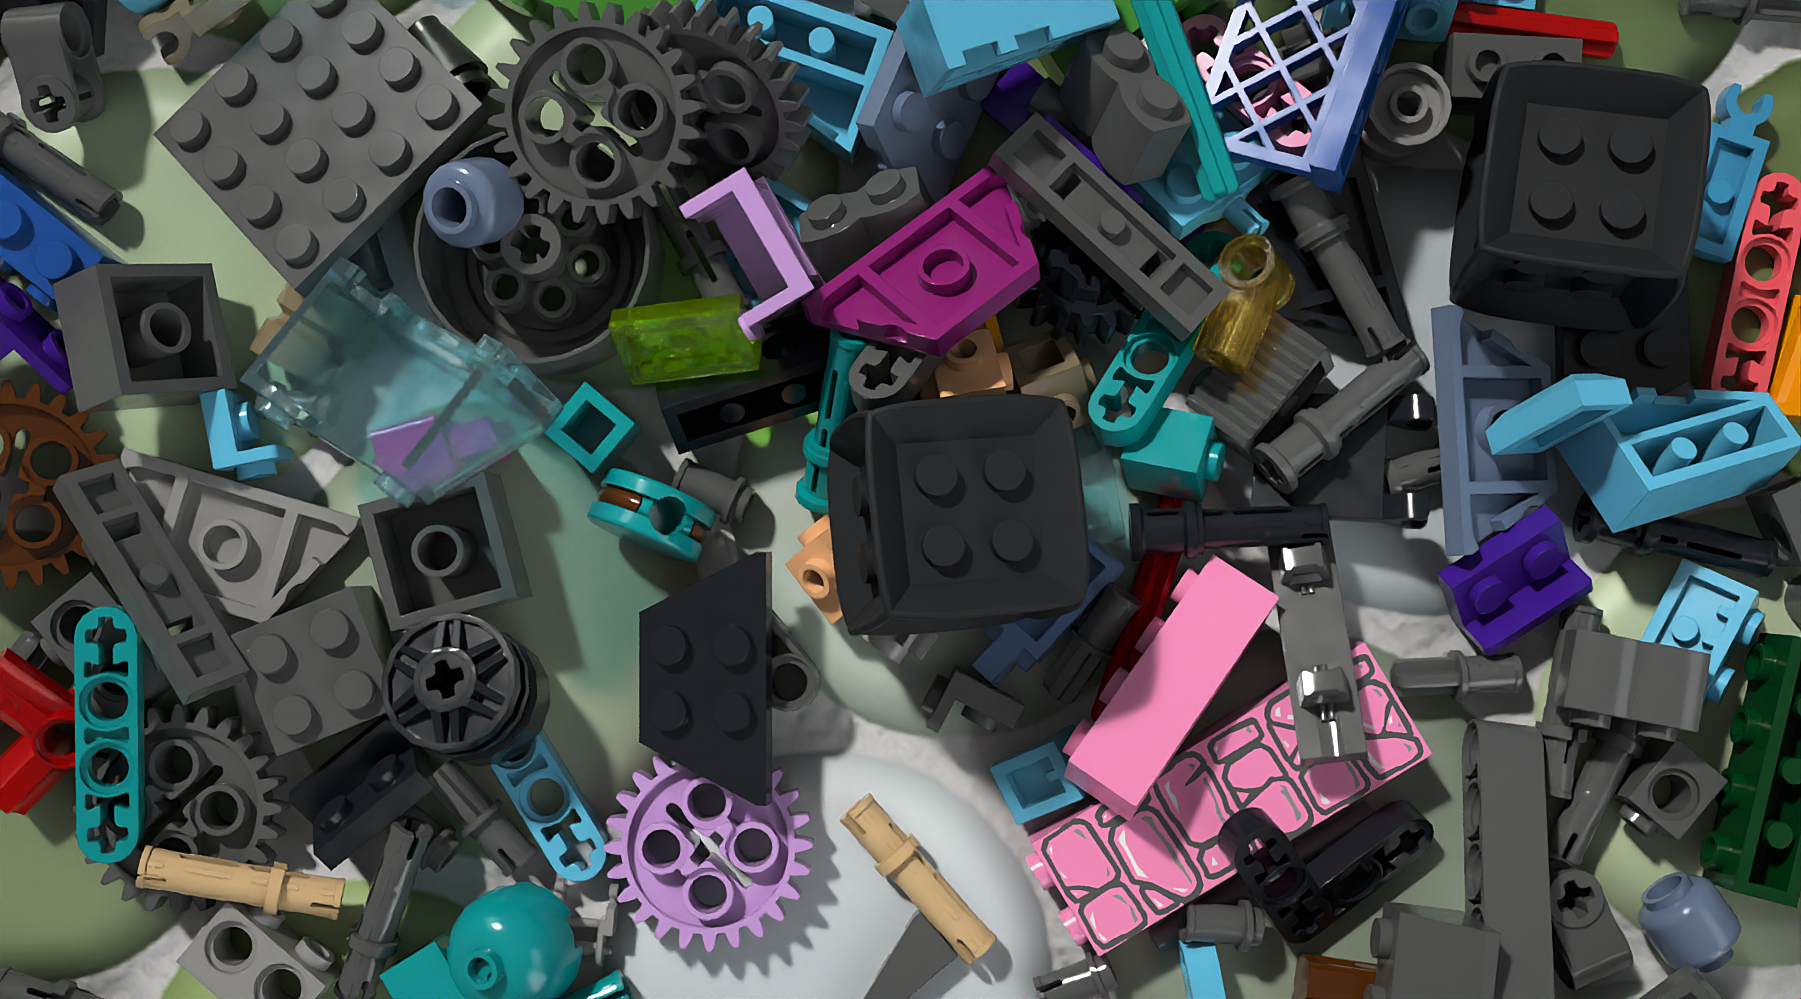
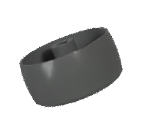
M545 129L546 132L552 136H554L559 131ZM502 131L471 144L448 163L473 157L494 158L510 168L517 160L514 152H495L494 146L508 137L507 131ZM599 145L594 148L591 154L590 164L592 171L598 178L605 181L614 170V156ZM529 175L517 177L524 194V205L533 201H539V210L537 214H524L521 216L516 227L500 239V251L497 253H489L491 243L473 248L455 247L446 243L429 226L422 203L416 219L413 243L417 279L432 314L451 338L486 363L512 373L544 377L582 372L611 359L630 344L652 315L662 290L665 249L660 221L653 207L641 197H639L641 217L627 219L618 205L615 223L601 224L594 206L592 215L583 227L578 230H568L563 225L562 216L567 209H572V202L562 213L551 214L547 212L550 192L539 198L528 199L525 196V192L532 178ZM540 235L541 239L550 245L548 254L545 258L536 254L537 263H526L527 255L523 253L527 242ZM584 253H594L599 258L600 267L590 277H582L575 270V262ZM512 275L518 281V291L511 299L501 300L497 292L498 279L503 276ZM559 287L565 293V303L561 309L549 312L542 305V296L549 288Z

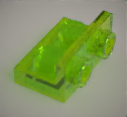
M741 293L612 310L609 331L632 385L759 370L763 337L751 342L740 327L738 318L747 312Z

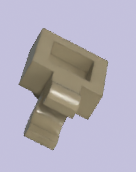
M175 0L167 7L145 15L139 22L138 27L141 36L146 41L164 31L175 35L170 43L165 44L160 49L166 64L174 65L181 62L189 54L193 32L199 38L212 28L222 29L230 25L240 16L243 6L251 0Z

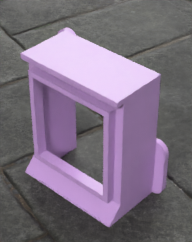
M744 167L696 197L688 198L686 203L679 206L685 219H696L699 223H709L714 220L762 302L738 318L740 327L751 342L766 336L761 323L775 320L802 304L803 300L826 284L801 244V239L764 176L753 181Z

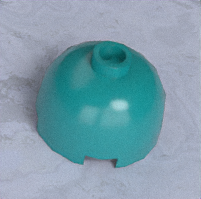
M528 881L518 882L514 885L498 886L474 899L465 907L453 924L446 953L450 975L459 993L465 999H558L564 995L578 975L583 954L582 945L575 948L573 931L566 920L568 916L572 915L569 908L549 889Z

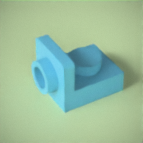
M228 389L199 394L214 470L237 473L238 481H252L275 476L278 474L276 464L294 461L293 451L290 447L274 444L254 448L253 440L258 439L260 436L259 420L253 404L245 402L244 394Z
M1074 724L1062 728L1050 739L998 760L989 768L1017 825L1079 801L1088 794L1064 777L1068 760L1071 757L1062 750L1076 729Z

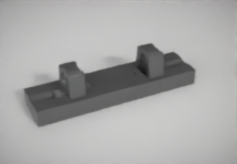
M1037 112L993 153L988 165L1029 201L1027 207L1044 223L1048 220L1053 223L1125 289L1122 294L1139 310L1145 308L1181 342L1197 328L1231 291L1226 284ZM1152 257H1154V258L1151 260V262L1147 265V267H1146L1143 271H1141L1140 269H1141Z
M114 459L60 475L52 490L83 539L82 549L93 566L99 565L147 644L146 654L157 672H164L183 705L201 699L213 692L241 683L250 671L120 459ZM187 622L179 634L171 636L168 631L169 628Z
M1331 529L1330 534H1328V545H1321L1318 542L1314 543V545L1295 544L1267 547L1274 594L1279 597L1276 608L1301 767L1368 759ZM1318 573L1322 578L1321 581L1290 585L1293 576Z

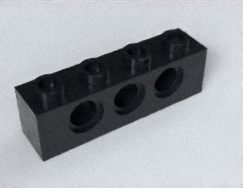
M801 312L763 324L762 327L766 336L751 342L744 332L740 331L651 359L650 363L660 410L678 454L690 452L819 411L831 329L813 325L806 319L805 313ZM891 375L884 384L893 385ZM872 384L869 385L871 390H875L877 387Z

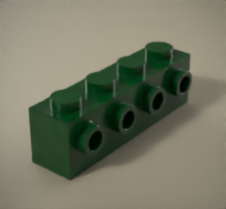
M1760 633L1758 642L1751 647L1746 657L1744 673L1748 680L1743 705L1737 708L1731 720L1730 739L1733 742L1728 768L1721 772V775L1728 782L1715 796V801L1719 805L1713 831H1710L1702 842L1700 863L1704 868L1702 877L1709 879L1714 885L1732 892L1797 908L1801 893V637Z

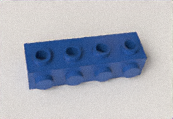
M0 162V270L11 274L16 269L32 283L26 291L33 298L58 313L52 284L94 264H128Z

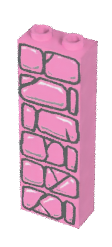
M1349 640L1368 759L1301 767L1288 680L1285 679L1184 740L1130 821L1092 796L1027 836L1035 852L1026 856L1025 859L1044 891L1056 885L1066 901L1068 907L1058 912L1077 946L1089 940L1097 955L1101 956L1236 874L1220 851L1217 843L1221 827L1236 812L1249 807L1263 809L1290 841L1432 755V752L1365 642ZM1257 839L1248 845L1252 854L1262 848Z

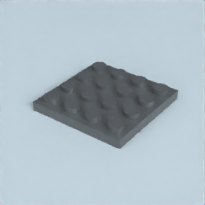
M289 0L153 135L290 286L309 299L428 181V178L438 167L444 165L488 122V118L492 117L493 114L377 0Z

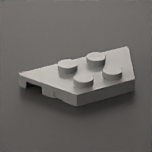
M123 448L121 454V463L125 469L129 470V475L210 607L215 610L259 623L281 615L363 528L361 518L133 449Z

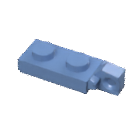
M1089 535V580L1086 600L1081 608L1055 618L1045 620L1025 618L1008 624L988 627L984 632L985 636L993 643L975 661L972 667L993 687H996L1016 665L1027 673L1037 662L1040 664L1066 636L1072 626H1075L1098 601L1105 591L1106 585L1110 582L1114 583L1125 571L1124 566Z

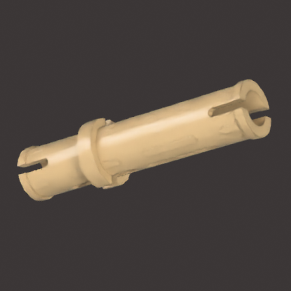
M870 793L866 794L861 800H858L844 813L839 821L843 826L845 825L877 863H875L874 868L882 877L889 875L900 886L913 904L953 946L952 948L959 954L966 965L971 964L975 958H980L993 945L997 936L973 913L967 903L927 861L926 857L917 848L920 842L912 833L906 835L889 818Z
M146 845L137 874L140 876L137 877L135 884L137 888L165 890L185 895L263 907V913L277 915L278 910L337 920L344 895L343 890L345 889L346 878L318 876L288 870L289 864L274 862L273 867L252 865L197 854L175 852Z

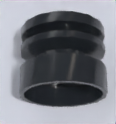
M459 612L435 615L408 629L390 651L382 674V702L393 727L411 743L437 752L452 760L476 767L501 764L525 751L542 730L550 707L549 678L538 656L521 642L500 631L484 619ZM460 674L464 675V680L458 681L457 676ZM454 689L455 695L450 696L449 690Z

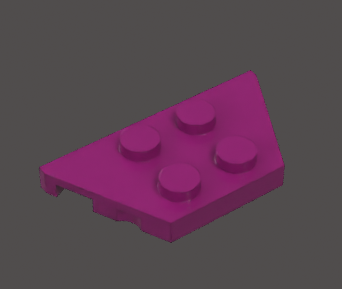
M987 165L803 300L802 305L806 319L813 325L940 357L1040 281L1039 262L1030 239L1025 235L1021 214L1016 201L1013 202L1006 180Z

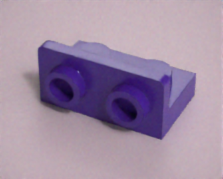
M1543 505L1507 530L1502 531L1480 545L1479 550L1474 554L1463 556L1437 573L1452 620L1488 656L1494 655L1593 591L1592 579L1570 559L1561 519L1546 505Z

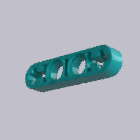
M1219 231L1203 232L1193 237L1185 248L1200 262L1212 263L1217 256L1223 257L1224 266L1214 264L1210 271L1226 284L1231 291L1183 342L1145 309L1092 393L1088 403L1092 429L1097 438L1106 445L1115 447L1129 446L1144 436L1237 287L1242 276L1240 246L1227 233ZM1157 351L1168 357L1167 366L1156 374H1142L1133 367L1135 360L1145 352ZM1126 384L1134 390L1130 398ZM1129 398L1128 403L1131 417L1120 415L1114 423L1109 422L1107 410L1118 412Z
M115 604L100 606L83 615L76 625L74 635L76 837L78 846L86 857L94 862L104 864L120 862L129 856L142 841L145 831L144 639L125 608ZM106 617H112L114 628L125 629L126 640L114 644L113 665L127 661L128 672L112 669L97 674L91 673V663L100 665L106 662L105 643L100 640H93L92 636L93 629L104 626ZM111 682L118 684L125 690L128 696V706L121 717L110 719L97 714L91 701L92 693L97 685ZM100 749H117L128 759V775L122 782L115 784L104 783L93 773V757ZM128 793L129 802L121 800L114 806L115 824L118 827H127L128 835L118 840L115 848L108 847L107 838L101 835L95 836L94 828L99 827L106 821L107 801L94 805L92 795L110 798Z

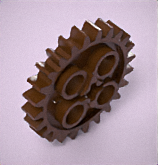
M4 380L0 392V434L4 441L3 451L0 455V477H6L9 472L17 433L23 429L30 432V439L18 472L19 478L29 484V489L26 495L16 493L12 496L3 537L0 539V572L3 573L7 589L16 588L20 571H28L37 586L44 584V566L50 563L64 575L69 574L70 567L65 555L70 551L88 558L81 547L83 539L52 490L57 479H44L35 473L33 458L36 452L50 444L66 448L72 457V465L68 473L118 459L117 454L96 453L95 447L108 436L105 430H97L88 434L83 432L82 428L88 421L90 412H77L71 417L63 414L67 405V395L59 394L49 405L41 403L42 391L40 384L34 383L28 390L25 399L17 398L11 380ZM31 506L47 508L53 514L55 520L52 534L47 539L37 543L24 540L16 529V520L19 514Z

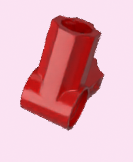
M7 647L3 652H0V719L21 735L0 756V810L6 814L13 812L25 815L71 768H75V735L65 734L55 726V724L60 723L75 726V690H66Z

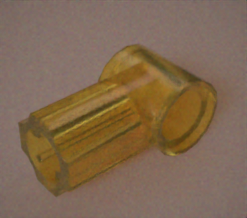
M1244 234L1235 237L1222 250L1218 261L1219 274L1222 277V282L1231 291L1205 318L1192 348V352L1198 359L1220 370L1239 374L1242 371L1248 372L1273 311L1280 309L1288 302L1295 286L1294 276L1289 267L1268 239L1259 234ZM1264 268L1260 275L1249 280L1252 274Z

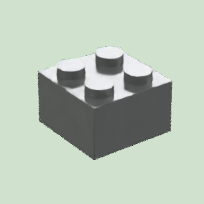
M212 263L94 264L52 284L78 413L194 405L201 402L200 393L220 389L234 390L237 388Z
M482 470L357 505L391 632L407 631L431 616L456 612L467 615L533 596L500 474Z
M372 586L347 587L229 635L250 670L245 677L277 757L302 750L384 715H388L382 702V674L390 651L395 644Z

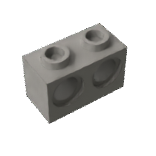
M227 901L176 961L219 999H322L338 981L341 970L333 964L335 958L332 952L323 943L311 936L301 937L284 922L286 914L283 910H278L277 915L263 913V907ZM233 927L243 929L250 936L252 941L250 956L242 955L233 948L230 939ZM280 969L290 970L297 975L301 983L300 997L289 996L281 989L278 981Z

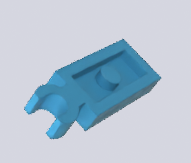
M1737 83L1725 88L1719 94L1716 101V115L1721 123L1718 124L1711 121L1710 148L1703 207L1693 256L1720 265L1732 260L1770 144L1768 140L1753 136L1755 128L1768 119L1774 106L1773 96L1764 94L1755 99L1750 114L1744 113L1737 103L1742 85Z

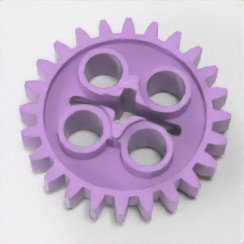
M660 753L653 757L657 776L653 777L641 769L634 772L632 778L641 792L639 794L626 790L619 792L616 799L629 810L628 814L611 815L606 822L613 829L622 832L621 838L608 841L603 846V851L621 855L622 862L616 864L607 872L608 878H627L629 883L618 896V902H628L637 898L642 905L633 921L638 924L645 921L651 915L659 919L654 937L658 940L666 935L671 927L678 929L679 948L684 950L694 934H702L706 952L713 951L718 934L725 933L734 949L739 948L742 939L741 928L745 926L758 938L763 937L766 929L762 915L766 913L773 919L782 922L785 919L786 911L779 901V897L799 900L802 890L789 879L790 875L805 876L810 873L811 865L796 857L797 852L809 850L814 845V838L796 834L797 828L810 821V812H791L789 807L797 799L801 791L799 788H792L783 792L779 791L776 786L785 771L782 767H779L772 771V803L767 806H756L678 763L673 765L667 757ZM702 783H712L721 788L726 799L725 810L716 815H706L700 812L693 802L694 788ZM675 803L702 836L708 837L714 831L720 834L723 841L718 848L719 852L735 867L746 872L751 877L752 884L749 886L742 885L736 879L732 870L725 864V861L716 853L711 852L705 858L699 855L696 849L701 842L700 837L668 812V804ZM750 828L761 829L771 839V854L758 860L750 859L743 855L738 845L739 834ZM662 829L673 833L680 843L679 857L670 861L656 858L648 845L651 832ZM704 875L719 878L726 886V900L721 904L713 906L704 904L695 895L693 888L694 880Z

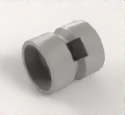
M1415 62L1395 64L1384 71L1359 140L1362 154L1365 157L1383 164L1402 162L1438 136L1448 123L1452 108L1450 90L1442 76L1429 66Z

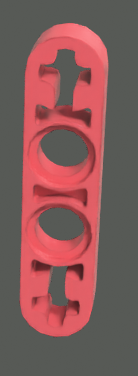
M1774 172L1759 178L1732 260L1724 263L1699 378V390L1729 391L1721 388V379L1733 376L1736 372L1735 382L1745 386V392L1768 391L1801 238V182L1796 177L1787 173ZM1775 190V201L1784 204V211L1772 215L1769 219L1770 206L1761 203V196ZM1768 225L1766 234H1752V230L1755 231ZM1772 233H1779L1780 237H1777ZM1752 247L1766 250L1773 259L1774 270L1767 281L1755 280L1746 271L1745 257ZM1739 308H1747L1753 311L1761 323L1760 333L1752 343L1739 340L1731 328V320ZM1729 352L1733 355L1752 354L1753 361L1738 363L1739 357L1726 358L1725 353Z

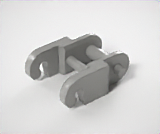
M557 878L555 883L556 896L565 905L567 879ZM611 883L609 888L610 903H608L606 908V915L600 919L571 915L566 918L569 926L598 928L597 942L574 940L575 948L582 945V955L595 956L597 966L603 965L605 955H612L613 946H607L606 944L607 936H613L617 931L619 912L617 898L620 895V884Z

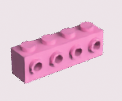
M1214 554L1201 572L1193 567L1186 571L1170 596L1171 600L1178 603L1166 622L1157 616L1151 621L1135 646V649L1143 654L1130 673L1122 667L1115 672L1099 697V700L1107 704L1104 711L1094 725L1084 718L1062 750L1071 757L1068 760L1064 777L1128 821L1133 817L1262 628L1279 599L1277 595Z

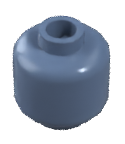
M473 157L441 165L428 178L423 192V210L429 226L440 239L455 247L473 248L500 240L516 227L524 212V194L518 178H509L506 174L509 167L494 158Z
M1675 872L1655 881L1643 892L1641 897L1643 905L1638 913V921L1642 931L1667 965L1679 970L1689 963L1694 969L1698 968L1700 972L1708 973L1721 968L1730 961L1734 954L1732 946L1739 938L1741 925L1736 914L1713 882L1704 877H1688L1684 872Z

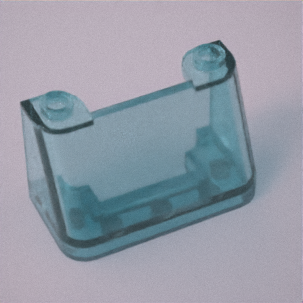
M341 256L240 378L241 382L261 397L254 408L263 416L285 431H288L292 424L296 423L378 475L377 479L373 482L374 485L406 508H409L415 499L429 506L548 431L565 409L559 399L506 345L485 334L475 346L417 315L394 293L389 292L388 295L384 296L365 278L367 274L359 266Z

